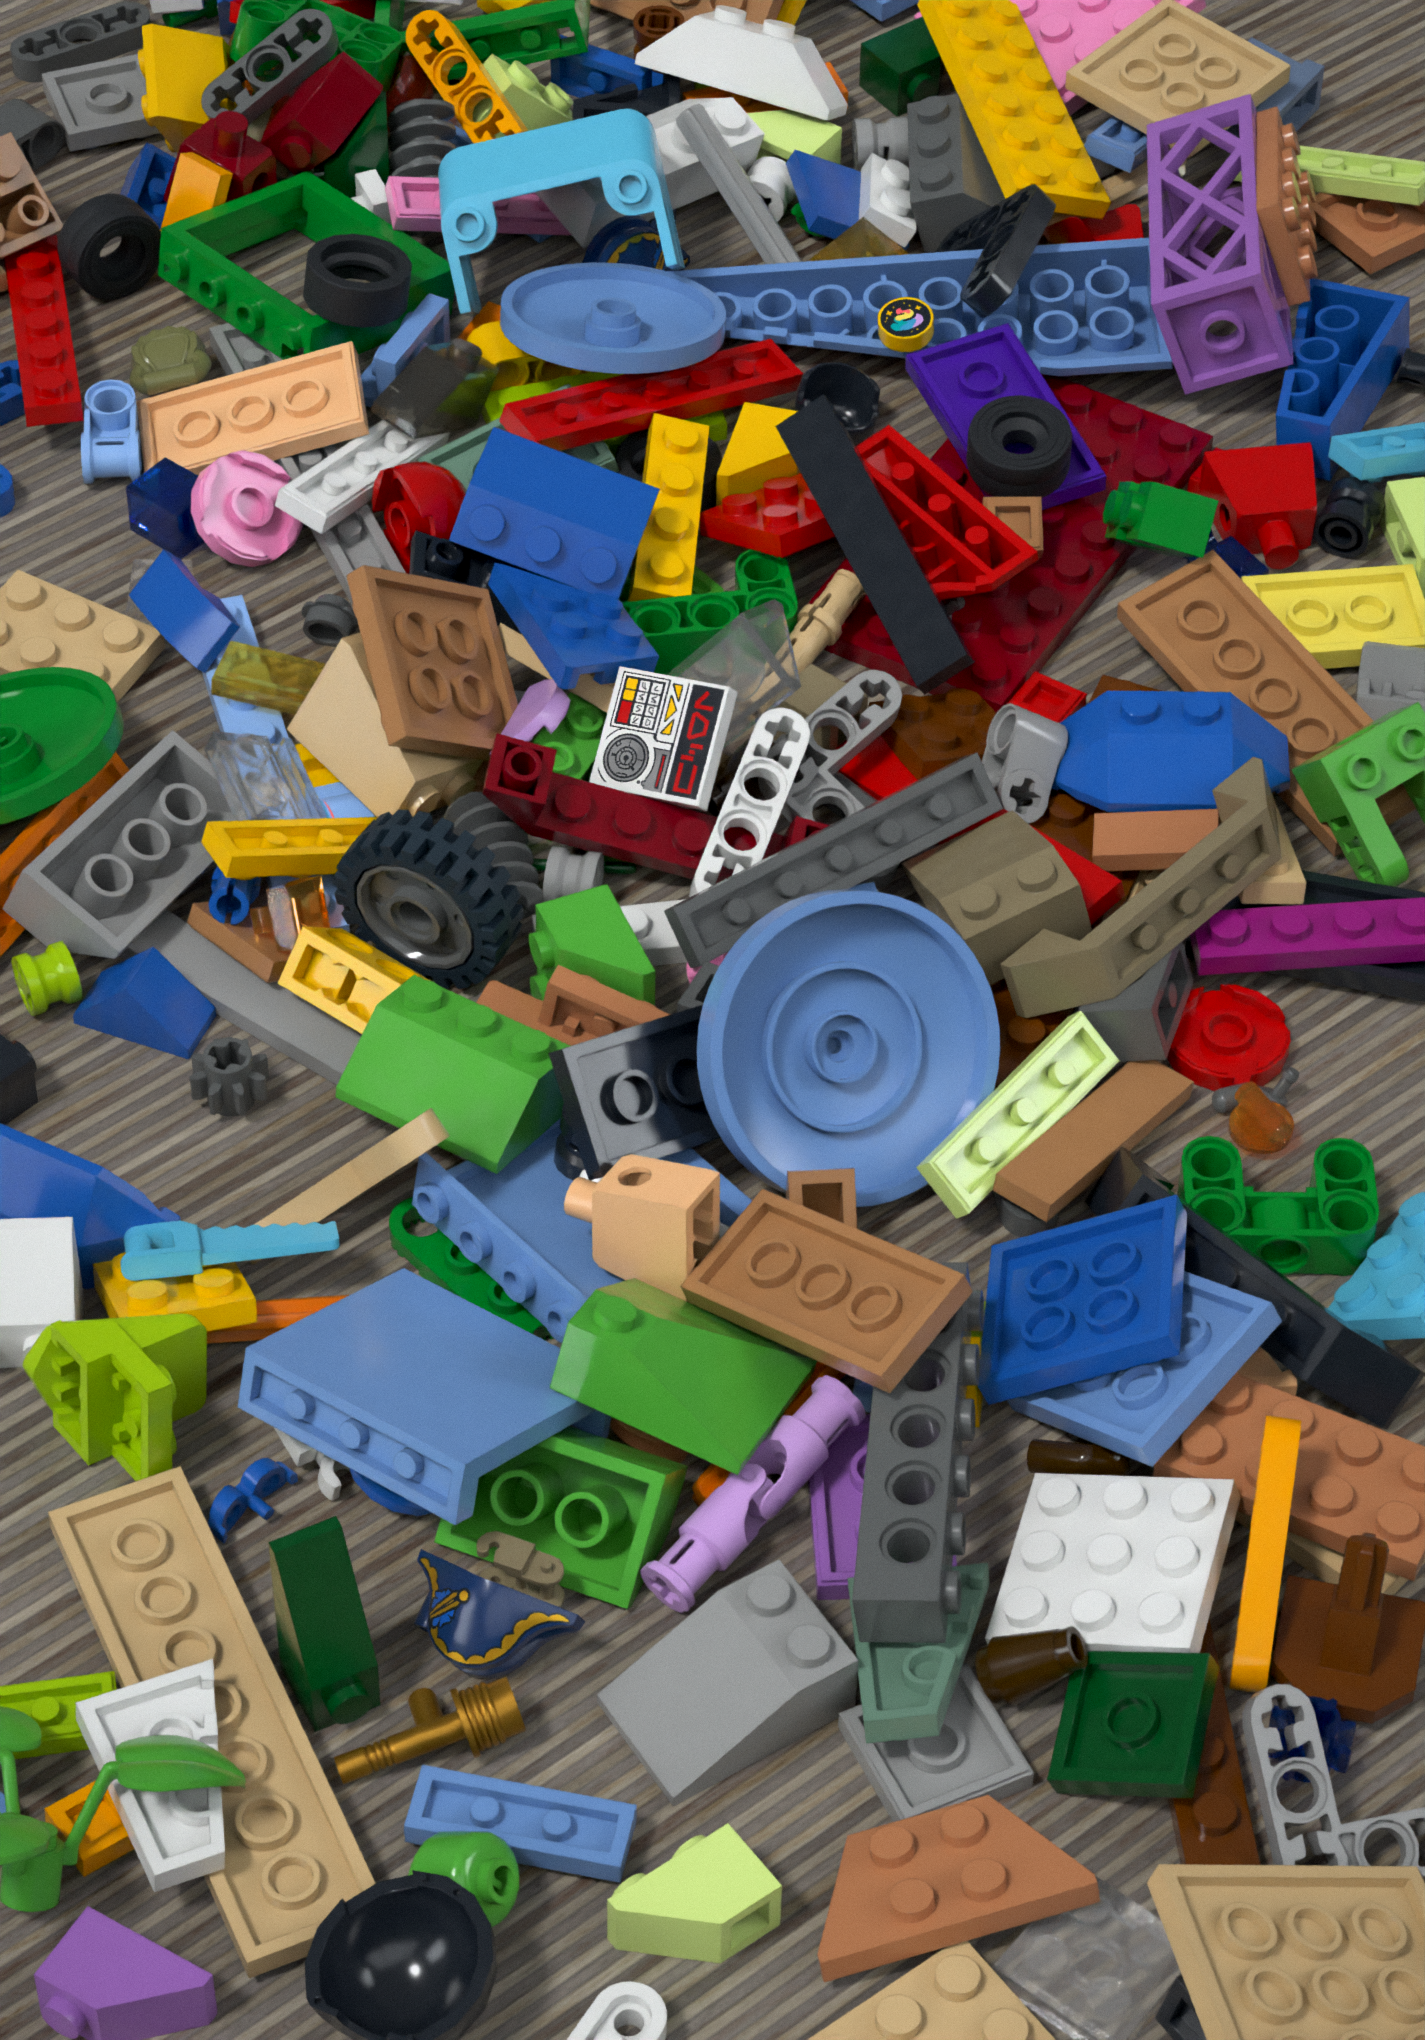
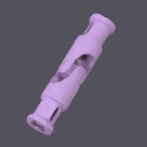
M828 1375L819 1377L811 1385L812 1395L793 1416L783 1415L773 1426L739 1475L731 1472L724 1484L715 1489L679 1528L680 1538L659 1561L653 1560L648 1562L640 1570L641 1578L645 1585L662 1603L679 1613L689 1611L695 1604L694 1594L716 1570L725 1571L758 1535L759 1529L784 1507L828 1459L829 1453L827 1448L847 1427L859 1425L866 1417L861 1401L845 1384ZM780 1474L781 1477L773 1484L766 1475Z

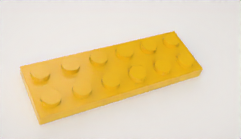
M919 0L917 6L1005 199L1029 185L1036 184L1056 203L1054 212L1103 219L1111 201L1017 4L1009 0Z

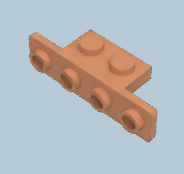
M560 965L557 966L548 981L543 1001L501 982L491 980L476 1002L530 1028L542 1031L548 1036L570 1046L671 1015L659 1010L649 1002L632 998L599 983L590 976L578 974Z

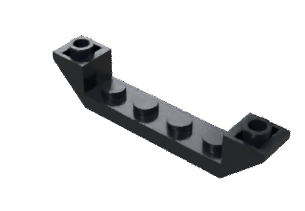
M1121 1147L1085 1202L1097 1217L1176 1194L1171 1191L1174 1187L1173 1183L1129 1150ZM1178 1196L1187 1212L1184 1271L1272 1302L1282 1322L1260 1347L1308 1384L1379 1427L1388 1429L1425 1376V1373L1375 1335L1351 1327Z

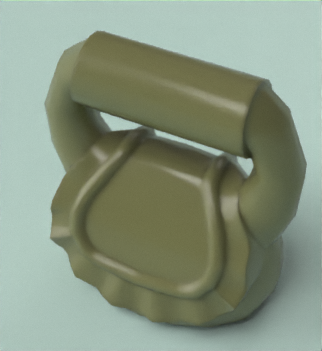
M167 326L159 330L153 329L148 335L140 336L137 343L131 348L132 371L130 372V384L132 388L141 394L149 396L199 384L211 368V361L206 353L204 343L194 330L190 331L183 326L177 328Z

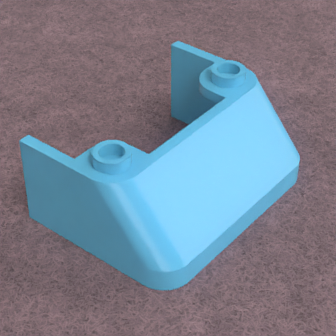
M619 109L458 147L445 155L438 171L441 230L460 314L475 317L482 309L470 255L488 248L496 237L498 221L493 202L601 177L605 198L609 205L617 212L626 216H639L654 212L666 267L674 271L685 268L655 129L646 116L633 109Z

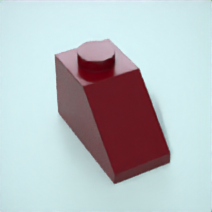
M343 51L274 104L260 143L270 148L276 159L295 175L310 171L335 153L380 95L383 85Z

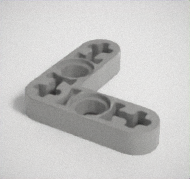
M879 670L864 671L856 675L805 718L810 730L809 743L804 753L808 759L800 766L796 783L793 781L781 811L791 823L796 816L815 821L812 812L821 804L829 803L838 806L843 810L846 817L865 808L833 775L887 730L896 720L901 704L902 692L900 685L894 677ZM864 693L871 698L879 693L885 697L883 707L881 708L876 704L871 705L860 715L859 723L857 724L853 715L860 710ZM821 726H836L846 735L847 743L840 749L827 750L816 743L813 733ZM788 734L769 749L766 758L778 762L783 747L787 742ZM758 777L759 789L767 800L774 798L777 795L774 785L767 779ZM899 863L859 884L875 882L876 889L883 888L890 884L896 876Z
M1275 1684L1254 1693L1244 1707L1242 1726L1274 1865H1295V1861L1306 1857L1303 1835L1300 1834L1287 1839L1284 1826H1300L1320 1819L1322 1831L1310 1832L1307 1835L1313 1855H1325L1328 1860V1866H1371L1364 1856V1843L1366 1837L1372 1831L1383 1829L1390 1832L1397 1839L1400 1846V1858L1396 1866H1417L1421 1876L1424 1877L1425 1866L1420 1867L1418 1860L1420 1853L1425 1861V1849L1419 1851V1843L1416 1836L1425 1834V1807L1340 1824L1316 1715L1310 1699L1300 1689L1288 1684ZM1272 1699L1277 1700L1280 1710L1292 1709L1295 1715V1723L1285 1727L1284 1730L1287 1748L1290 1750L1303 1745L1305 1757H1292L1270 1765L1268 1753H1276L1283 1750L1278 1730L1272 1727L1265 1728L1262 1723V1714L1272 1710ZM1287 1771H1298L1304 1774L1313 1786L1314 1797L1312 1803L1302 1813H1293L1286 1810L1280 1804L1277 1797L1276 1786L1279 1778ZM1411 1820L1416 1822L1415 1834L1409 1825Z

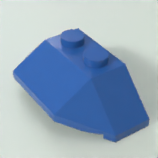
M1106 691L1060 722L1067 729L1068 742L1063 758L1059 762L1052 789H1063L1074 798L1106 812L1217 809L1212 790L1252 757L1262 759L1271 793H1280L1290 787L1287 736L1231 692Z
M0 1123V1219L73 1217L82 1287L84 1289L95 1287L93 1264L112 1261L115 1256L125 1252L123 1238L128 1229L134 1226L181 1220L179 1215L166 1207L157 1209L143 1192L106 1168Z

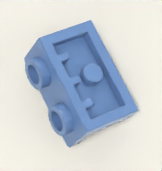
M429 293L414 312H408L405 315L399 330L388 343L379 346L372 363L361 375L365 406L392 414L402 406L407 405L434 373V364L450 346L448 299Z

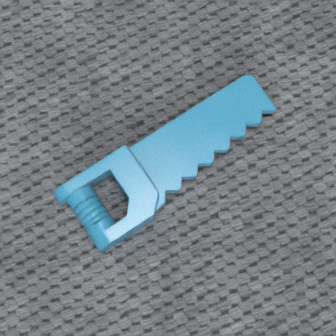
M181 1220L131 1227L126 1231L123 1238L126 1254L120 1261L122 1275L131 1281L203 1273L202 1266L336 1250L340 1247L339 1234L335 1221L323 1225L318 1222H311L306 1225L291 1223L286 1226L271 1224L266 1227L251 1225L246 1228L234 1225L226 1229L213 1226L206 1230Z

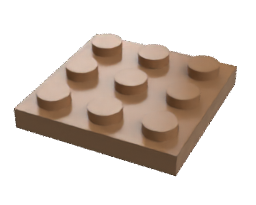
M362 565L347 574L346 577L353 601V611L358 621L367 657V667L372 677L381 713V724L386 733L388 745L489 761V753L492 750L496 733H502L518 703L488 589Z

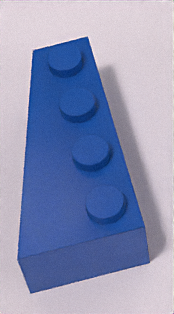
M1314 278L1310 279V301L1299 305L1296 316V331L1294 339H1292L1294 364L1288 365V369L1285 370L1276 412V445L1311 442L1315 478L1329 481L1332 479L1340 465L1328 457L1331 437L1360 432L1400 368L1405 350L1409 348L1410 297Z

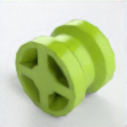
M63 941L49 944L44 953L36 956L22 953L12 957L11 962L15 981L23 1003L31 1016L46 1012L51 1003L60 1000L67 1004L82 1000V987L72 956Z

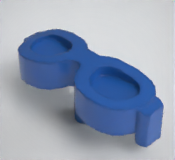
M262 1458L255 1461L244 1471L241 1481L237 1486L227 1485L215 1497L207 1523L212 1534L222 1543H225L228 1538L227 1533L240 1519L247 1507L251 1508L264 1520L271 1518L274 1509L264 1502L262 1498L272 1494L286 1482L290 1484L298 1482L297 1474L280 1461L275 1462L270 1458Z

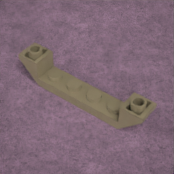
M1252 757L1212 790L1222 824L1079 941L1047 929H1042L1000 964L1018 1016L1030 1018L1114 999L1282 858L1276 807L1262 759Z

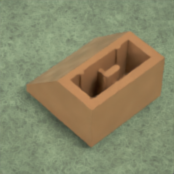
M11 132L0 136L1 260L60 233L63 227L62 221Z

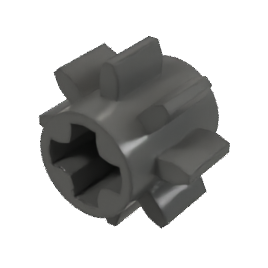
M232 1037L213 1039V1042L205 1048L203 1054L193 1053L191 1056L193 1074L189 1076L191 1097L193 1100L207 1098L211 1115L242 1116L252 1108L255 1099H267L268 1058L266 1054L252 1056L248 1039L240 1040Z

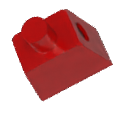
M1311 442L1204 452L1198 494L1219 500L1213 523L1230 553L1237 556L1263 553L1268 567L1284 569L1290 567L1298 560V550H1305L1311 545L1317 513Z

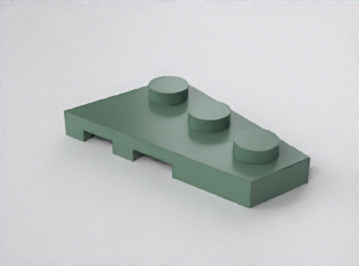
M988 1563L952 1566V1570L960 1571L961 1610L960 1614H948L946 1643L860 1642L852 1603L854 1577L847 1578L856 1658L858 1659V1678L866 1744L939 1736L990 1585Z

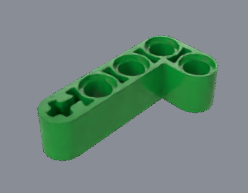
M752 549L740 554L735 562L734 591L622 602L627 613L643 631L644 636L659 655L654 673L674 677L763 668L797 624L798 601L787 561L784 557L780 558Z

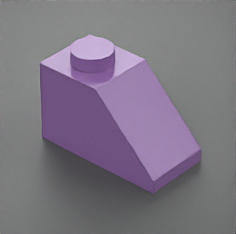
M89 1906L86 1907L34 1974L43 2019L56 2032L71 2039H75L80 2035L87 2040H143L207 2026L218 2014L213 1974Z

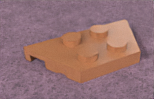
M989 1795L847 1835L817 1954L823 1981L825 1983L1100 1902L1097 1879L1094 1873Z

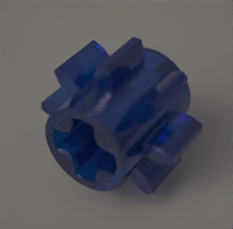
M1307 1696L1315 1711L1328 1772L1330 1773L1331 1769H1334L1337 1772L1346 1773L1352 1753L1349 1747L1353 1745L1356 1723L1351 1721L1341 1722L1340 1713L1336 1708L1337 1700L1334 1698L1328 1701L1316 1696ZM1274 1705L1271 1711L1269 1727L1278 1730L1283 1750L1276 1753H1268V1757H1279V1762L1292 1757H1305L1303 1745L1290 1750L1287 1748L1284 1730L1285 1727L1295 1723V1715L1292 1709L1280 1710L1279 1706ZM1287 1771L1282 1777L1286 1781L1293 1778L1301 1782H1310L1304 1774L1298 1771Z

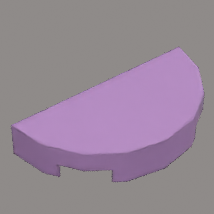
M553 679L543 680L529 686L501 734L530 742L543 726L551 734L566 716L571 700L557 686Z

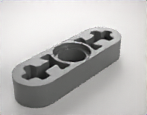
M118 2L19 36L10 46L13 73L17 78L26 82H42V73L101 62L142 48V26L151 24L150 11L145 5L138 2ZM78 40H91L87 43H71Z
M317 9L299 11L213 80L205 88L201 98L202 108L208 119L216 118L219 113L228 111L220 106L221 101L228 98L237 104L233 111L244 115L249 125L326 63L335 54L339 43L337 32L329 17ZM311 31L316 35L319 34L321 39L313 44L309 40H304L303 35ZM287 46H290L293 54H297L299 59L295 62L291 60L285 48ZM270 60H278L284 64L283 72L277 79L270 82H263L257 79V71L263 63ZM245 80H248L255 92L253 96H250L247 88L244 89L242 86Z

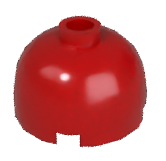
M426 461L411 462L381 470L373 486V513L384 511L387 529L382 531L407 574H409L411 539L415 531L449 540L467 491L460 480L448 469Z

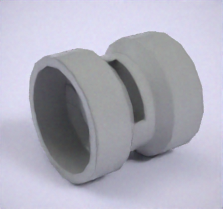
M907 116L890 117L884 123H875L870 118L853 119L852 157L855 170L861 172V168L871 153L885 160H897L909 168Z

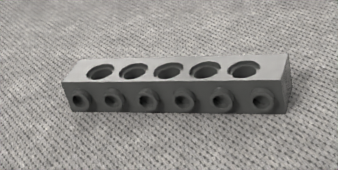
M936 1262L964 1274L971 1287L967 1262ZM972 1290V1294L891 1393L873 1386L852 1594L860 1642L946 1643L948 1614H960L962 1596L960 1571L952 1570L953 1555H964L966 1549V1518L964 1512H957L958 1498H969L971 1488L969 1455H961L962 1441H974L975 1404L974 1399H966L967 1386H978L979 1346L978 1344H970L971 1331H983L984 1297L982 1290Z

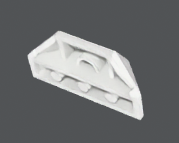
M717 5L713 12L695 15L636 55V65L828 121L846 114L848 104L810 38L794 34L795 26L783 21L765 19L763 25L746 20L747 12L738 8Z

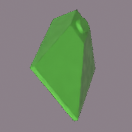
M633 1278L596 1289L570 1319L566 1327L550 1389L739 1475L773 1426L811 1377L817 1361Z

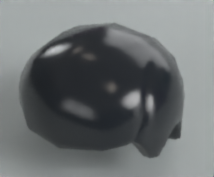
M841 362L820 363L806 371L802 377L796 397L795 411L801 410L824 394L834 406L855 446L865 441L874 433V428L880 416L878 411L880 388L872 378L861 369Z

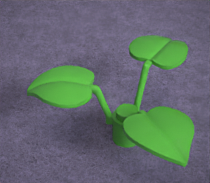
M0 1706V1765L2 1768L6 1812L2 1814L0 1812V1865H2L0 1901L9 1908L26 1912L45 1911L58 1905L60 1901L62 1866L77 1864L79 1845L109 1785L117 1779L126 1788L152 1792L223 1786H241L245 1789L246 1779L244 1774L230 1760L211 1746L188 1737L152 1735L124 1741L116 1746V1761L107 1762L103 1765L66 1842H63L57 1837L58 1829L54 1825L39 1821L30 1816L21 1815L16 1764L12 1752L37 1749L41 1745V1728L27 1714L13 1708Z

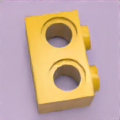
M303 926L278 984L363 1034L379 1002L413 975H417L425 980L429 979L343 928Z

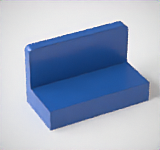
M560 34L561 39H562V38H567V36H564V35H561V34ZM588 44V52L550 59L551 82L559 86L567 94L578 98L595 93L607 94L617 87L631 83L636 84L638 91L663 83V74L654 72L650 68L636 65L635 59Z

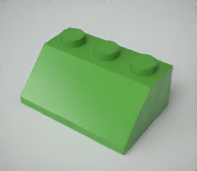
M413 975L376 1005L336 1086L335 1098L398 1128L403 1127L432 1108L450 1135L436 1146L498 1174L561 1118L564 1101L548 1053L569 1047L570 1045L554 1039L542 1031L530 1028L495 1012L487 1006L480 1005L449 991L435 982Z
M568 1426L479 1477L473 1515L457 1525H453L441 1518L434 1542L480 1558L477 1555L476 1545L478 1539L485 1533L498 1531L534 1543L536 1550L560 1559L564 1566L563 1579L558 1583L560 1586L629 1609L632 1607L644 1583L640 1570L648 1562L656 1559L669 1534L688 1466ZM490 1548L489 1555L481 1559L493 1563L495 1551L498 1548Z

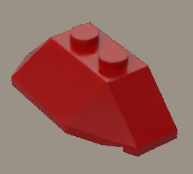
M886 426L856 446L940 600L993 591L1039 560L1038 551L892 426Z

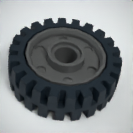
M409 809L397 810L393 815L390 812L381 814L356 838L336 867L338 870L334 875L333 885L337 886L338 889L334 895L337 904L346 906L341 913L347 924L359 925L354 932L356 937L365 942L372 941L376 945V949L427 979L433 977L434 982L445 989H449L453 983L457 989L468 988L472 982L475 985L490 974L505 956L522 927L520 920L524 916L523 906L516 904L521 896L517 886L506 884L511 877L510 873L504 865L493 867L491 862L496 855L487 846L479 851L473 847L472 844L476 837L467 830H464L460 836L454 834V823L441 818L434 825L431 813L418 811L412 817Z

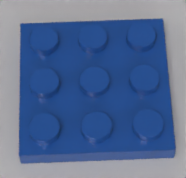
M1177 1195L991 1246L978 1388L988 1405L1017 1397L1029 1396L1036 1392L1082 1380H1090L1097 1376L1143 1364L1155 1363L1162 1359L1180 1355L1187 1212Z

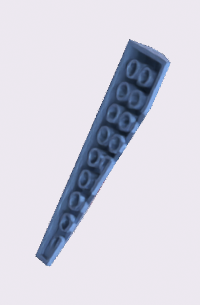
M1149 238L1036 245L1009 297L996 311L984 318L977 315L960 299L962 288L983 249L667 271L705 286L720 298L726 309L725 337L754 341L772 339L775 343L906 358L907 354L1009 323L1039 372L1044 375L1072 376L1173 369V361L1151 306ZM901 297L917 298L925 302L932 309L934 335L925 347L912 352H898L889 349L881 342L878 335V313L886 303L893 299Z

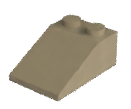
M1013 810L901 863L906 876L928 910L945 921L974 953L989 985L1005 978L1000 964L1042 929H1047L1079 941L1092 931L1080 884L1054 846Z

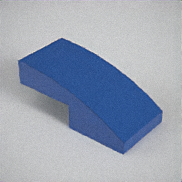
M164 549L129 593L136 606L161 635L195 668L204 673L240 628L220 598L203 589L183 561Z

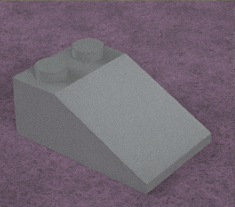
M778 1559L718 1590L597 1694V1703L672 1806H675L834 1721L839 1717L840 1712L855 1707L858 1659Z

